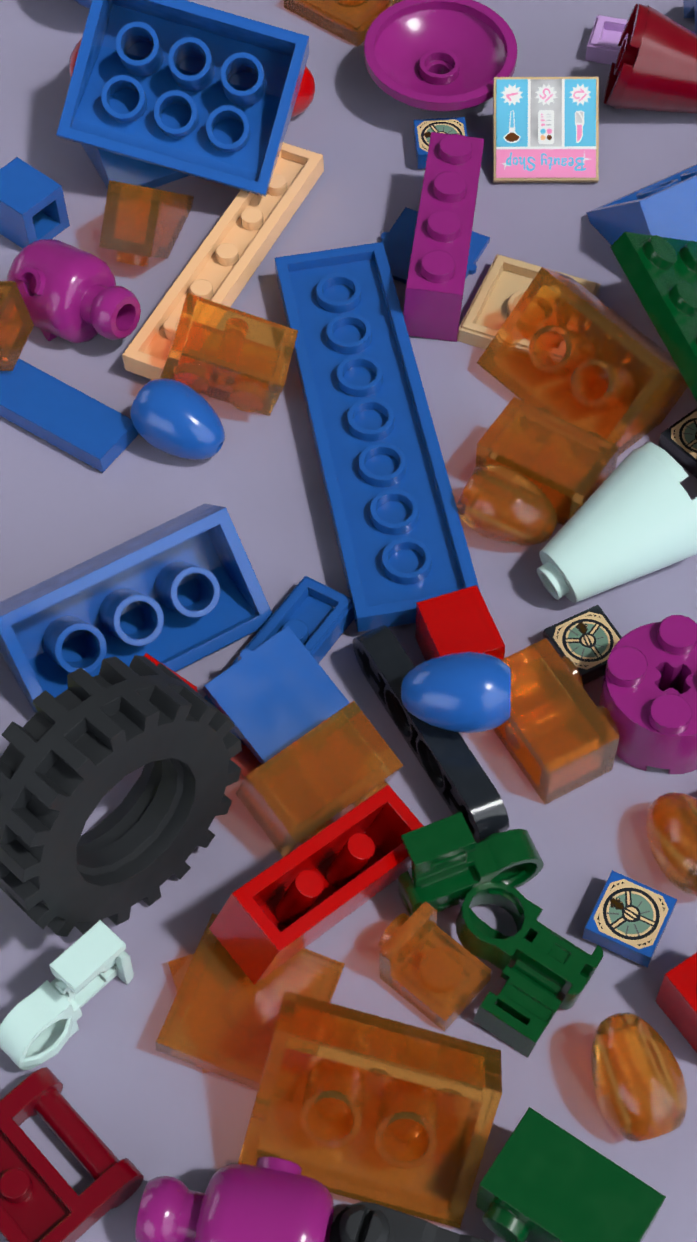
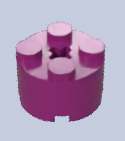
M671 615L664 618L662 622L646 624L630 631L617 642L607 660L599 700L600 731L609 748L621 760L632 767L646 771L647 766L669 769L668 774H685L697 770V624L689 617Z

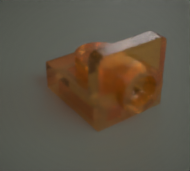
M424 902L411 917L406 913L397 916L382 934L378 943V947L381 948L379 952L380 979L445 1032L488 984L492 970L437 926L438 911L428 902Z

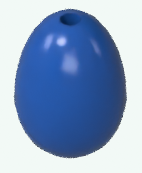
M168 378L149 381L139 391L131 406V419L139 435L151 446L170 455L192 460L208 459L218 453L225 441L224 428L215 410L199 393L180 381Z
M471 651L432 658L414 667L403 678L401 685L403 706L417 719L445 730L462 733L492 730L505 723L511 717V668L502 660L492 655Z

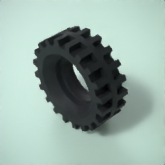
M135 655L129 667L116 656L103 659L99 675L94 677L82 668L75 670L67 675V690L55 698L46 690L43 691L32 701L38 712L23 727L12 721L2 733V736L10 744L0 758V888L39 927L44 929L48 926L57 936L67 937L74 926L84 935L99 920L102 921L106 917L117 926L129 920L131 906L143 900L148 906L152 905L162 897L159 887L174 874L181 879L190 870L191 867L185 861L197 846L208 847L215 836L209 830L215 816L227 814L232 804V800L224 792L227 786L239 781L241 768L230 760L242 751L240 739L230 732L235 725L226 715L161 663L156 666L145 656ZM144 766L140 777L122 803L94 829L81 836L86 821L101 799L126 775Z

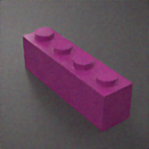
M431 132L405 292L403 316L409 336L457 342L484 138Z

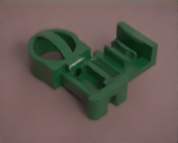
M459 812L401 835V840L411 860L412 879L408 871L399 876V896L412 925L416 927L422 925L423 919L463 903L466 894L476 885L491 881L503 882L518 888L533 879L542 870L544 864L527 830L512 829L494 833L476 843L462 813Z
M488 881L476 885L466 894L456 919V934L462 946L472 955L487 960L503 972L500 977L507 982L498 996L489 991L479 1006L473 1021L526 1057H529L558 1008L568 1010L574 1006L601 962L603 950L597 945L592 955L586 953L538 922L537 920L543 909L527 900L516 888L503 882ZM481 904H494L505 909L516 923L517 933L514 936H507L498 932L483 922L473 912L472 908ZM512 960L516 963L512 968L508 967ZM560 991L566 994L563 1002L557 998Z

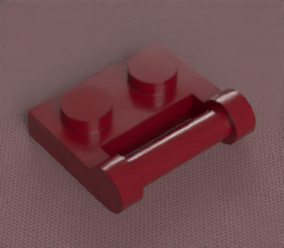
M47 1067L33 1072L0 1100V1232L8 1242H75L110 1209L118 1207L129 1199L144 1179V1175L128 1158L119 1160L63 1097L61 1094L63 1084ZM38 1114L95 1180L79 1196L19 1127L30 1116Z

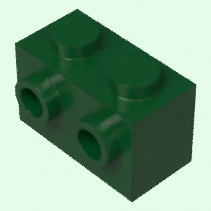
M529 1107L480 1182L476 1207L485 1213L482 1217L484 1224L506 1242H642L657 1217L666 1196Z

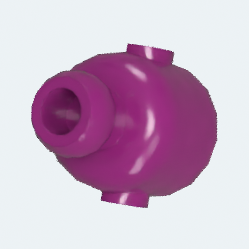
M43 239L30 243L14 258L9 269L6 282L8 303L17 317L40 328L48 341L58 336L71 343H83L90 341L97 334L109 340L123 339L135 330L140 320L141 309L138 299L132 291L122 286H116L115 277L106 262L91 253L59 240Z
M259 1157L256 1161V1166L230 1164L220 1168L210 1179L205 1193L189 1190L182 1181L174 1177L160 1176L149 1180L146 1184L138 1210L135 1238L136 1242H329L334 1215L333 1197L327 1187L318 1180L301 1175L302 1168L299 1165L276 1157Z

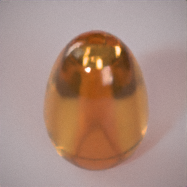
M487 464L476 467L456 505L461 519L472 530L483 537L511 545L530 546L547 541L552 535L558 520L554 506L538 486L516 470L500 465Z
M678 792L666 793L656 798L648 810L646 820L648 842L654 859L664 876L681 891L697 896V798Z
M629 1012L614 1014L601 1021L595 1031L592 1042L591 1070L597 1103L609 1125L615 1132L631 1142L649 1140L679 1128L684 1121L688 1107L687 1088L680 1066L663 1038L649 1023Z

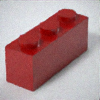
M386 785L231 893L209 929L251 982L256 985L397 880L402 873L406 872L411 866V860L401 840V835L421 828L423 825L393 789Z

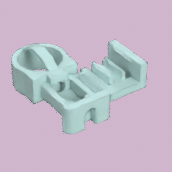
M99 920L49 965L52 974L56 978L52 982L46 980L32 994L19 1002L0 1024V1048L23 1071L31 1070L58 1054L68 1039L79 1030L77 1020L82 1016L81 1007L114 977L118 976L126 985L131 982L134 972L131 958L124 951L126 944Z

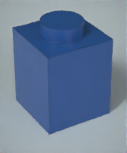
M18 157L0 169L1 235L23 249L34 241L53 239L70 226L62 185Z

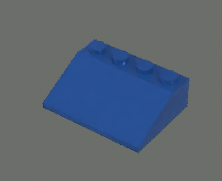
M92 0L56 135L59 138L266 197L309 56V36L187 0Z

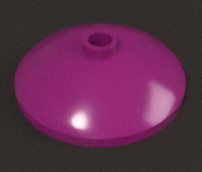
M403 0L384 10L370 25L365 37L364 60L372 80L392 98L421 110L450 112L467 109L493 97L494 77L513 76L518 50L515 36L507 22L495 11L474 0Z

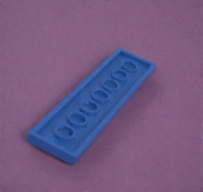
M383 242L276 257L275 272L349 597L353 603L357 632L374 630L383 625L393 627L416 623L417 602L477 585L479 589V585Z

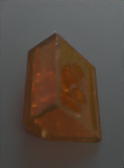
M541 267L477 362V364L600 466L608 465L661 424L688 388L669 353L573 278ZM524 338L531 340L529 352L517 349L515 346ZM565 340L566 353L560 362L553 361L551 358L552 349L554 347L558 348L560 343Z
M285 990L238 1164L256 1166V1161L259 1157L285 1159L299 1165L302 1168L301 1175L318 1180L327 1187L330 1193L362 1202L376 1203L405 1214L460 1229L502 1095L501 1050Z

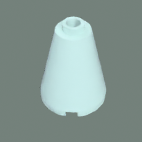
M647 442L640 448L633 449L539 552L543 565L537 568V574L545 588L555 599L559 600L565 596L571 602L577 603L697 555V497L693 500L690 499L688 493L680 484L689 475L664 449L652 442Z

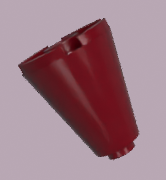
M636 4L622 32L618 44L621 48L616 63L612 62L603 103L613 106L614 109L697 114V34L649 5Z

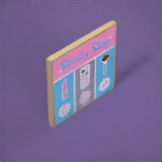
M494 77L493 183H598L599 77Z

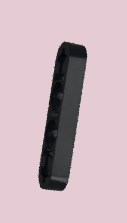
M383 625L354 638L353 649L361 671L453 815L459 812L462 813L476 843H479L491 834L508 830L509 817L504 803L459 732L427 724L417 719L403 706L401 699L402 681L405 675L415 666L392 631Z

